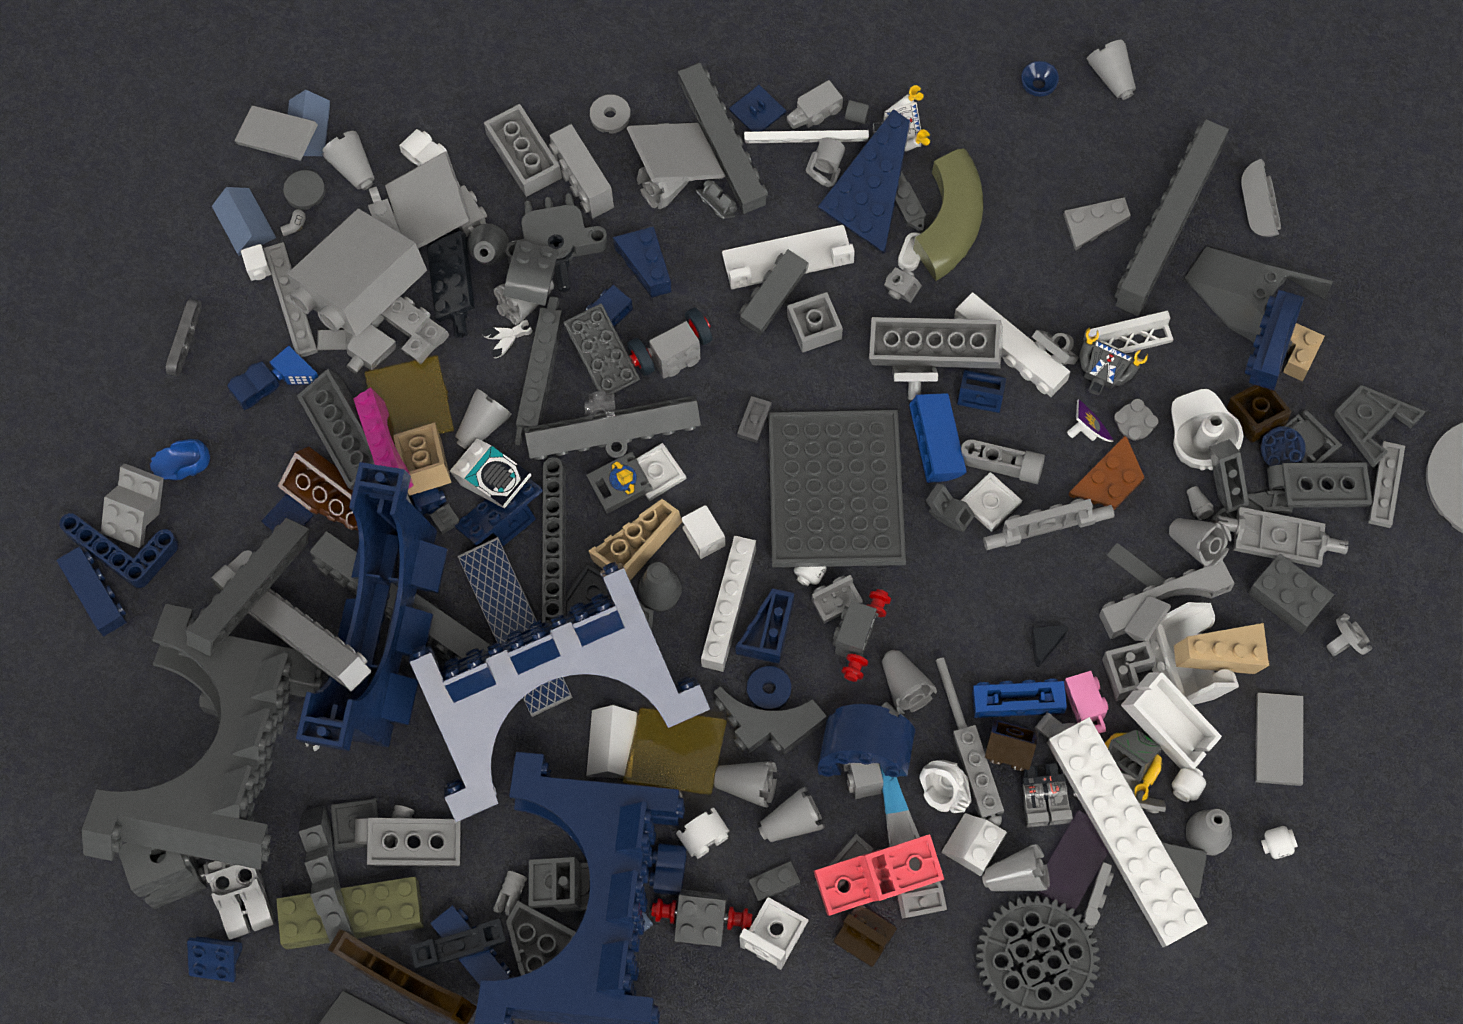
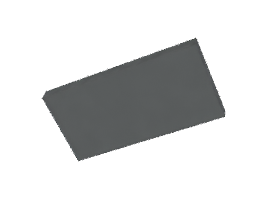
M602 303L563 322L602 399L640 380Z

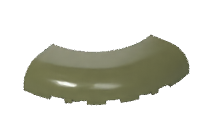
M964 148L952 151L934 161L932 175L939 186L942 196V207L935 221L928 229L915 237L913 250L920 256V260L935 281L947 275L963 257L965 258L977 238L982 222V185L977 168L971 156Z

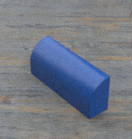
M949 394L916 395L909 406L927 483L949 481L964 475L967 471L961 453Z

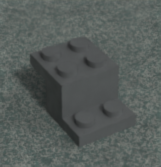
M575 857L529 860L530 908L555 907L559 912L586 911L590 894L588 863H580Z

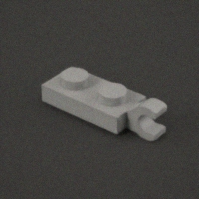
M377 187L370 188L369 192L373 204L368 205L371 216L400 233L388 199L381 200Z

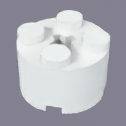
M715 808L710 810L712 814L708 815L707 812H704L684 826L686 828L685 832L681 833L679 830L676 833L691 857L696 856L699 859L709 852L708 847L715 843L718 846L728 839L727 833L729 829Z

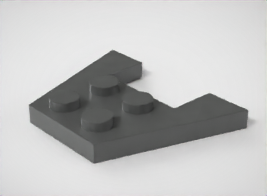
M1361 385L1335 411L1334 417L1374 468L1388 451L1375 442L1372 437L1393 416L1411 429L1424 416L1426 411Z

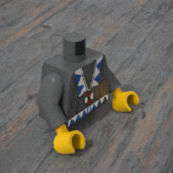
M1090 328L1086 330L1087 340H1084L1079 354L1081 369L1085 371L1084 377L1092 381L1088 391L1095 395H1100L1103 387L1112 389L1114 385L1121 386L1131 380L1140 368V364L1145 363L1148 358V354L1144 359L1138 358L1140 349L1135 353V360H1132L1133 356L1098 341V330L1095 336H1089Z

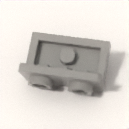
M851 575L847 577L841 576L835 579L833 584L814 590L811 602L824 624L841 616L844 607H849L851 600L863 604V600L853 584Z

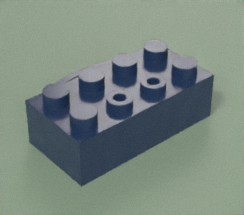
M1278 290L1276 297L1270 295L1260 324V328H1262L1260 335L1257 334L1253 345L1255 347L1254 354H1250L1245 374L1250 375L1249 383L1271 390L1275 389L1304 297Z

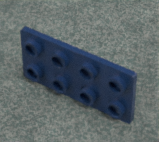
M529 478L505 508L485 499L466 516H463L459 523L455 525V528L474 545L480 544L489 535L493 534L495 538H499L503 547L536 520L527 504L542 493L543 490Z

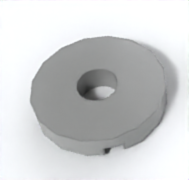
M617 95L599 97L590 108V120L598 131L617 133L622 131L629 123L630 107L622 97ZM608 111H613L616 113L615 116L611 118L606 117L605 114Z

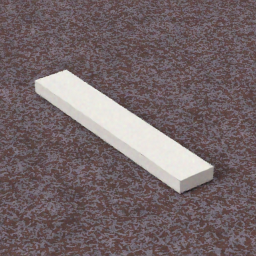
M869 130L744 132L745 143L820 142L822 138H832L839 142H867L869 138Z

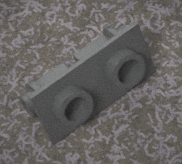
M707 180L704 183V189L696 190L701 196V200L710 205L718 217L726 219L736 216L734 214L737 210L736 203L726 193L720 198L719 196L723 190L714 181Z

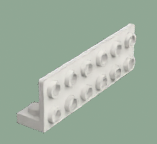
M844 225L724 250L722 251V256L731 289L765 282L763 281L765 274L768 270L773 271L776 266L774 263L781 253L785 254L787 249L809 262L808 270L806 271V273L854 263L855 251L853 244L849 245Z

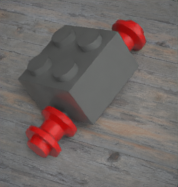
M880 589L870 592L871 604L864 605L851 600L849 607L845 606L843 609L841 627L837 626L833 637V646L836 647L835 654L845 657L849 661L848 667H843L841 670L844 678L849 681L857 682V680L863 679L864 675L860 672L861 668L868 665V660L863 657L872 633L876 617L886 616V611L883 609L884 605L891 602L888 593Z
M681 889L678 908L677 900H673L671 904H664L660 898H658L657 903L653 902L651 916L655 917V922H660L661 918H669L670 923L674 924L675 917H677L674 940L676 942L721 947L724 925L727 923V920V930H731L733 926H739L743 931L744 928H750L752 924V914L748 913V908H745L743 912H735L734 907L730 906L729 915L726 913L728 894Z

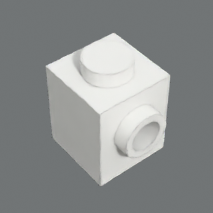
M261 244L241 250L251 281L262 280L266 276L271 275Z

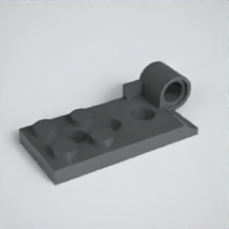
M1283 463L1282 465L1267 468L1269 491L1285 490L1287 506L1294 508L1370 507L1373 504L1367 463ZM1322 480L1330 483L1331 490L1323 488ZM1343 480H1347L1351 483V490H1348L1343 486ZM1301 481H1307L1310 485V490L1303 489Z

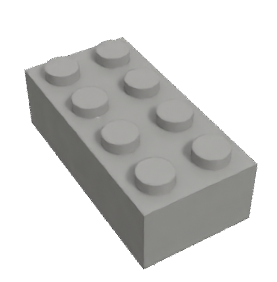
M520 104L484 122L487 137L526 197L562 178L560 165Z
M572 124L549 135L551 141L549 148L562 169L563 179L570 182L572 185L570 189L573 195L580 198V205L583 211L589 213L593 219L614 208L612 188Z

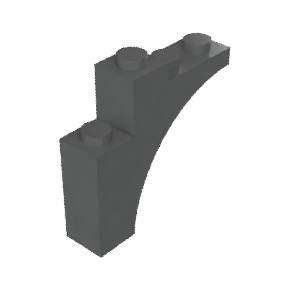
M721 686L713 692L715 699L713 703L720 711L724 710L729 716L727 719L734 728L738 727L735 731V744L741 751L745 749L748 754L752 753L768 739H771L769 742L777 752L780 750L785 755L824 725L827 720V716L813 699L793 709L765 711L740 703L726 693Z

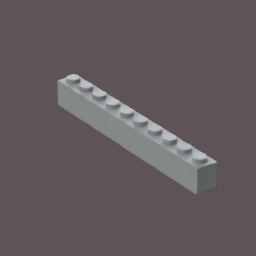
M270 588L248 612L251 617L350 691L371 672L365 665L368 661L362 654L356 653L351 646L345 645L340 638L335 637L318 622H314L307 614L304 615L297 607L294 608L290 602L284 600Z

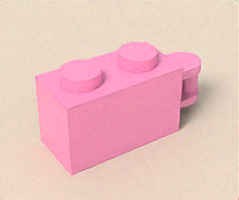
M1091 671L1066 678L1064 681L1065 692L1077 723L1090 717L1092 722L1097 721L1098 725H1095L1099 734L1106 732L1103 719L1107 713L1108 704L1105 697L1101 698L1098 678L1096 676L1093 677Z

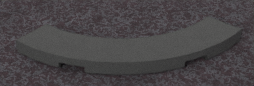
M1285 490L1248 494L1249 505L1244 507L1269 513L1289 515L1293 511V507L1287 506ZM1223 507L1213 516L1210 522L1215 523L1218 515L1236 519L1237 510L1228 512Z

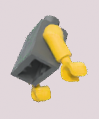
M1139 730L1129 733H1115L1105 742V745L1118 767L1137 781H1144L1142 784H1138L1134 791V796L1137 795L1138 791H1144L1145 794L1142 797V801L1148 798L1149 785H1153L1161 771L1162 758L1159 755L1161 746L1150 736L1147 737Z

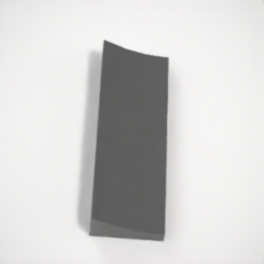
M327 369L299 393L297 397L348 488L353 490L359 462L375 463L351 393L341 376Z

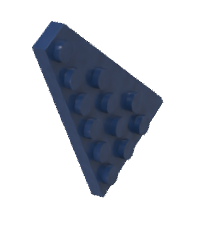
M894 109L818 206L821 211L841 225H844V227L883 254L886 251L903 157L907 145V136L911 124L909 119Z

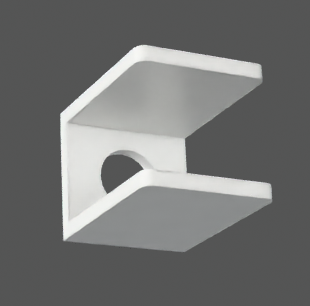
M703 506L682 517V522L685 525L683 526V531L700 559L725 547V536L707 506Z

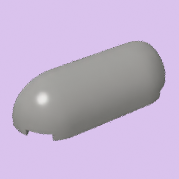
M1259 159L1246 168L1242 175L1241 185L1251 229L1260 236L1273 237L1279 235L1278 230L1281 229V223L1271 176L1266 177L1265 163L1262 159Z

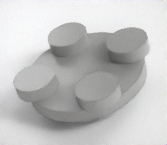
M1135 399L1131 404L1125 405L1114 416L1119 431L1131 440L1147 437L1158 424V418L1153 415L1152 411L1140 399Z

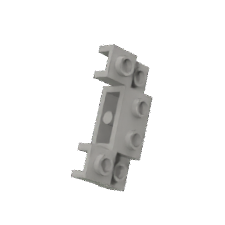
M406 296L404 298L398 297L371 325L377 328L385 318L388 323L410 337L401 349L405 354L412 356L419 364H422L436 347L444 343L449 333L429 318L431 314L424 308H416L414 306L415 303Z

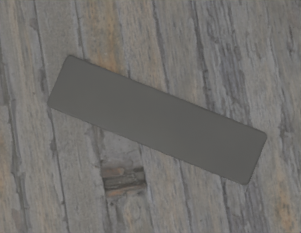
M1118 543L1107 554L1109 558L1147 587L1151 585L1157 587L1165 581L1162 576Z

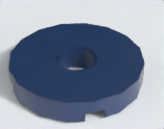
M765 666L751 674L747 683V694L755 707L765 711H774L780 709L788 702L792 686L789 677L783 670L777 667ZM766 684H773L776 690L771 694H767L763 691V687Z

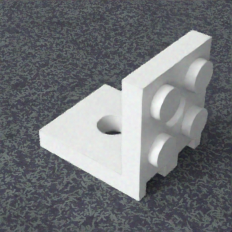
M767 897L750 929H743L740 935V947L748 949L760 959L769 961L781 970L806 927L808 919ZM778 923L783 926L784 930L780 935H773L770 932V927Z

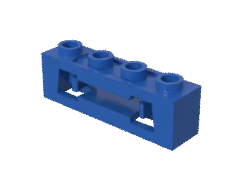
M1047 679L1044 682L1038 683L1035 680H1025L1018 684H1013L1012 681H1003L998 685L981 682L977 686H973L972 690L974 718L1045 715L1046 713L1064 714L1067 708L1064 681H1058L1057 679ZM1037 694H1041L1039 700L1002 702V705H997L999 699L1036 697Z

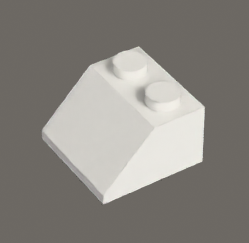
M965 813L941 853L977 875L982 876L1007 832L986 819Z

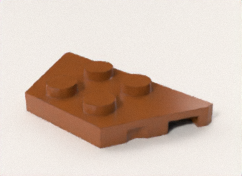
M1124 436L1069 492L1070 497L1075 498L1076 496L1086 500L1091 499L1093 504H1102L1103 506L1112 505L1115 510L1139 486L1145 477L1127 437Z

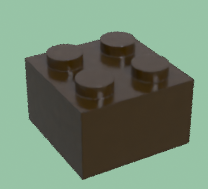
M1254 385L1232 396L1226 408L1229 413L1238 419L1242 426L1243 434L1250 443L1264 437L1274 428L1285 426L1292 412L1275 390Z
M994 719L984 758L989 759L994 764H1009L1016 770H1029L1037 744L1038 731Z

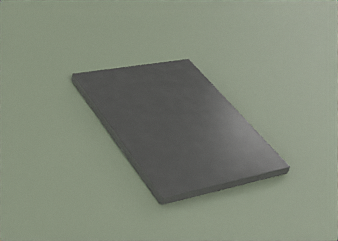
M898 410L769 412L772 568L906 565Z

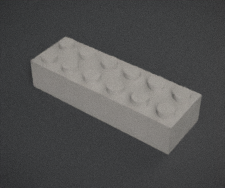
M872 317L869 360L872 365L1001 368L1002 322L1001 320Z

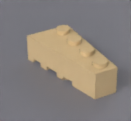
M661 499L641 513L635 521L624 525L621 531L604 539V543L590 549L589 554L592 561L602 569L603 566L612 562H616V564L621 563L629 580H631L682 523L679 510Z
M1264 623L1188 636L1174 645L1176 667L1214 671L1229 669L1236 673L1256 674L1269 666Z

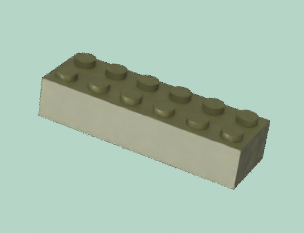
M416 877L341 888L355 938L424 928L420 885ZM311 893L277 898L280 943L286 950L330 943L322 919L317 914L310 895Z

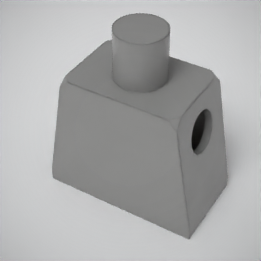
M370 324L357 337L352 336L347 346V354L352 359L347 364V368L356 374L362 366L369 370H374L396 349V341Z

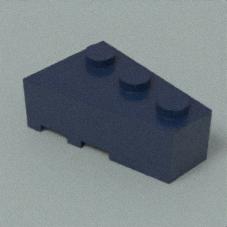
M654 227L613 237L615 250L622 256L626 265L631 268L651 298L672 292L670 277Z
M772 588L758 610L756 617L749 624L747 631L737 643V655L780 664L794 604V593Z

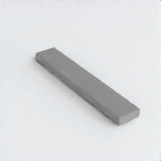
M284 242L264 248L295 352L301 358L318 353L307 315L299 310L290 299V294L295 290L287 276V273L292 270V266Z

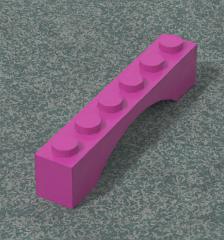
M370 387L353 398L374 463L375 465L405 469L410 475L391 438L387 425V419L390 416L384 400ZM412 479L410 480L409 488L414 486Z

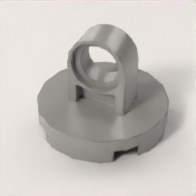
M1344 613L1336 619L1342 635L1326 646L1332 656L1341 653L1349 646H1352L1362 655L1372 650V646H1367V643L1370 642L1369 638L1356 621L1352 624L1348 621L1350 618L1348 614Z

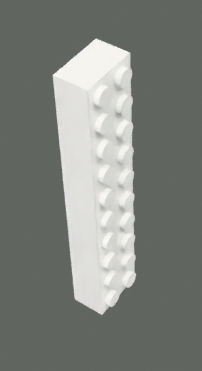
M1090 717L1050 738L1047 742L1048 746L1162 947L1208 924Z

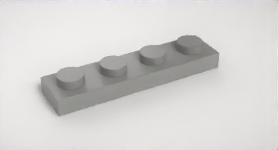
M1383 441L1381 446L1388 452L1378 463L1372 498L1373 504L1371 505L1368 523L1391 528L1405 446Z

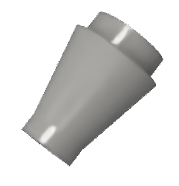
M1197 486L1187 490L1186 493L1189 497L1193 516L1197 517L1198 520L1210 517L1214 513L1213 504Z

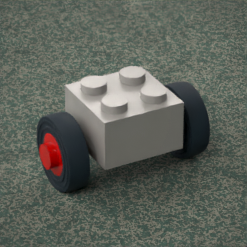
M692 308L685 312L686 322L649 341L650 348L647 349L639 338H634L627 343L631 362L635 367L637 366L644 376L655 371L654 364L664 379L668 376L673 377L681 369L687 366L692 367L701 359L700 345L703 346L710 343L713 338L706 317H703L697 308Z

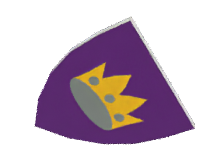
M1078 399L1076 420L1079 422L1067 431L1068 435L1073 438L1082 431L1092 441L1099 437L1105 441L1113 442L1114 440L1102 422Z

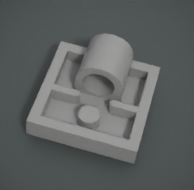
M1036 330L1032 337L1036 340L1035 345L1043 351L1051 352L1053 354L1051 357L1059 364L1074 365L1079 359L1071 351L1074 341L1069 334L1057 333L1052 336L1048 332ZM1064 337L1066 339V346L1061 349L1058 345V340Z

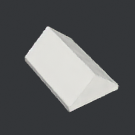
M615 705L592 710L587 777L632 779L637 712Z

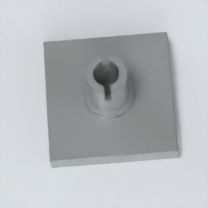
M892 366L894 381H908L909 400H913L916 395H921V381H938L936 367Z

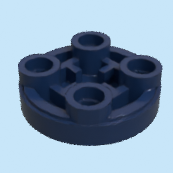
M1290 427L1274 428L1262 439L1261 454L1264 461L1270 467L1282 465L1283 463H1301L1305 457V440L1298 431Z

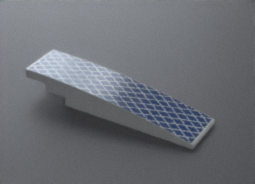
M498 537L458 556L497 642H500L501 645L504 644L509 633L519 629L523 632L529 629L530 624L537 621ZM563 677L546 682L523 697L532 717L573 698Z

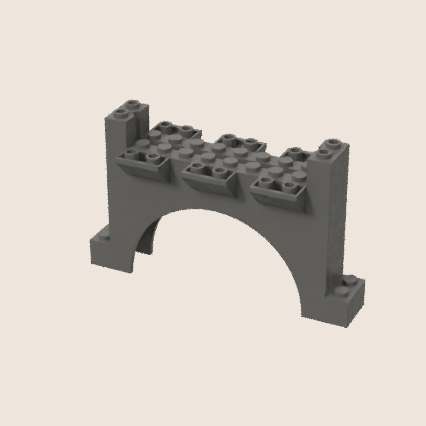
M165 604L152 639L153 642L160 644L153 666L172 671L197 686L214 707L219 719V729L214 742L201 760L184 774L169 782L137 791L114 792L96 790L82 827L83 854L112 861L115 852L119 853L122 842L261 870L263 861L267 862L269 858L271 835L267 834V824L254 822V815L252 814L255 802H253V799L257 798L260 790L265 788V773L270 771L272 765V758L270 757L273 745L271 743H275L277 735L282 734L284 721L282 720L283 716H287L290 703L288 701L290 694L306 697V692L314 693L316 690L321 689L323 670L295 649L228 636L215 652L208 656L187 645L186 629L191 622L196 621V619H192V609Z

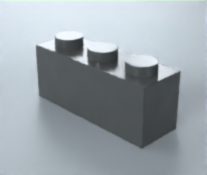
M1230 439L1209 446L1219 501L1228 512L1235 511L1239 507L1248 506L1249 500L1240 451Z

